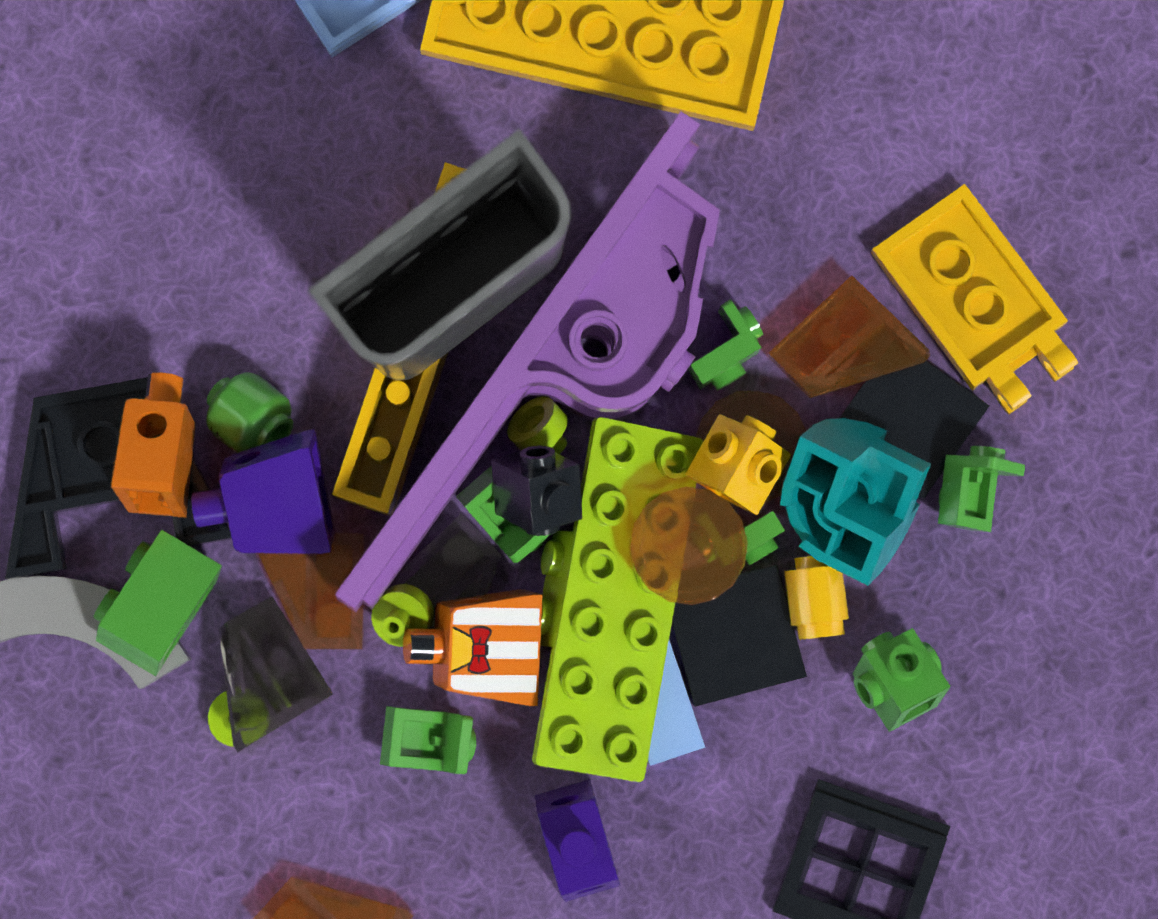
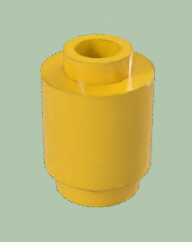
M812 556L794 558L796 570L784 571L791 626H797L799 640L845 634L843 620L849 619L843 573L816 560Z

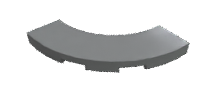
M30 576L0 581V643L13 638L36 634H54L70 637L85 642L110 656L128 673L139 689H144L192 659L179 641L155 677L98 643L96 635L100 622L94 619L93 616L102 599L110 590L107 587L83 580L55 576Z

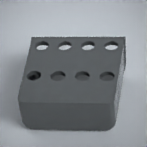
M518 129L308 289V291L352 349L364 360L369 361L388 378L409 380L419 375L552 273L559 265L563 252L565 235L570 222L569 201L561 185L522 131Z

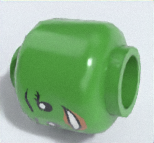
M244 372L234 376L232 379L228 377L223 378L213 386L208 394L207 427L215 437L234 452L239 453L290 436L293 429V420L291 419L292 407L289 399L261 376L251 372Z

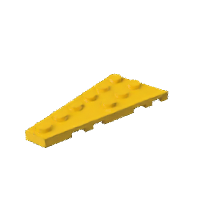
M432 0L420 51L421 55L676 114L682 111L689 117L754 131L784 0Z

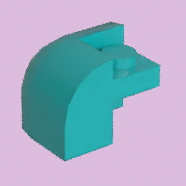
M846 418L825 419L814 424L800 436L782 486L780 506H786L789 522L802 540V543L798 545L801 549L816 560L868 586L891 561L908 532L920 506L916 501L931 464L884 441L887 433L885 429L867 422Z

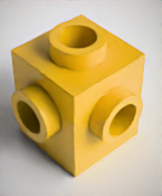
M719 414L685 475L717 497L758 515L791 454L772 441L776 431L765 423L748 415L740 423Z

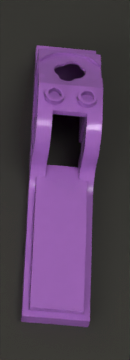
M682 111L679 113L335 594L337 600L354 612H357L363 603L371 609L374 608L524 397L547 396L575 415L591 421L597 417L620 420L638 411L660 387L669 392L678 383L696 357L687 349L697 334L703 299L697 297L707 247L713 248L720 209L679 181L700 146L692 141L700 126L699 123ZM678 265L681 274L673 283L667 271ZM595 338L605 346L606 356L594 358L588 355L582 348L581 339Z

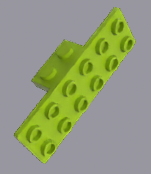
M604 417L593 419L581 482L583 519L574 522L573 531H558L554 533L552 541L549 540L546 543L541 557V572L546 576L542 593L540 645L552 647L532 755V762L535 765L635 782H642L644 780L697 483L686 476L685 473L703 443L701 438Z

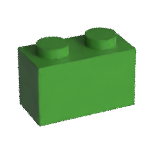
M163 530L160 531L152 545L142 541L126 565L125 571L130 573L131 576L122 590L118 592L111 588L95 611L93 618L100 622L96 641L156 677L217 583L222 565Z

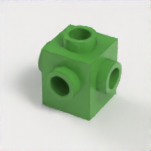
M913 628L896 637L891 632H885L869 641L861 649L863 656L852 673L855 690L860 700L867 708L875 709L889 732L936 708L951 687L941 672L942 666L936 651L927 642H922Z

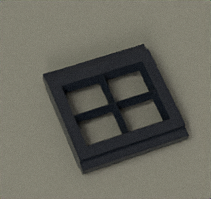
M817 779L772 912L791 919H887L854 907L864 876L906 891L896 919H920L951 826ZM827 816L868 831L858 861L817 847ZM879 835L920 849L910 880L869 865ZM812 857L854 872L843 902L802 888Z

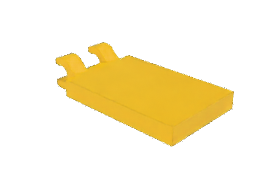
M966 184L956 189L872 249L871 254L971 390L987 381L994 396L1008 415L1025 404L1032 396L1023 382L1014 373L1018 368L1035 356H1038L1042 366L1053 381L1056 382L1073 370L1074 366L1079 363L1070 349L1056 334V331L1068 322L1067 318Z

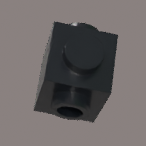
M541 445L528 447L515 453L491 459L495 514L524 529L526 533L535 536L554 534L560 530V526L583 519L578 463L556 453L551 447Z

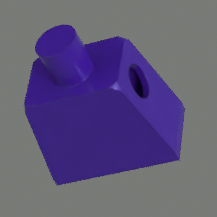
M315 429L305 430L230 455L225 458L219 473L221 488L192 493V512L196 526L204 527L229 523L233 546L237 552L324 554L331 552L336 531Z
M588 779L536 794L537 814L562 899L567 902L621 886L591 780Z

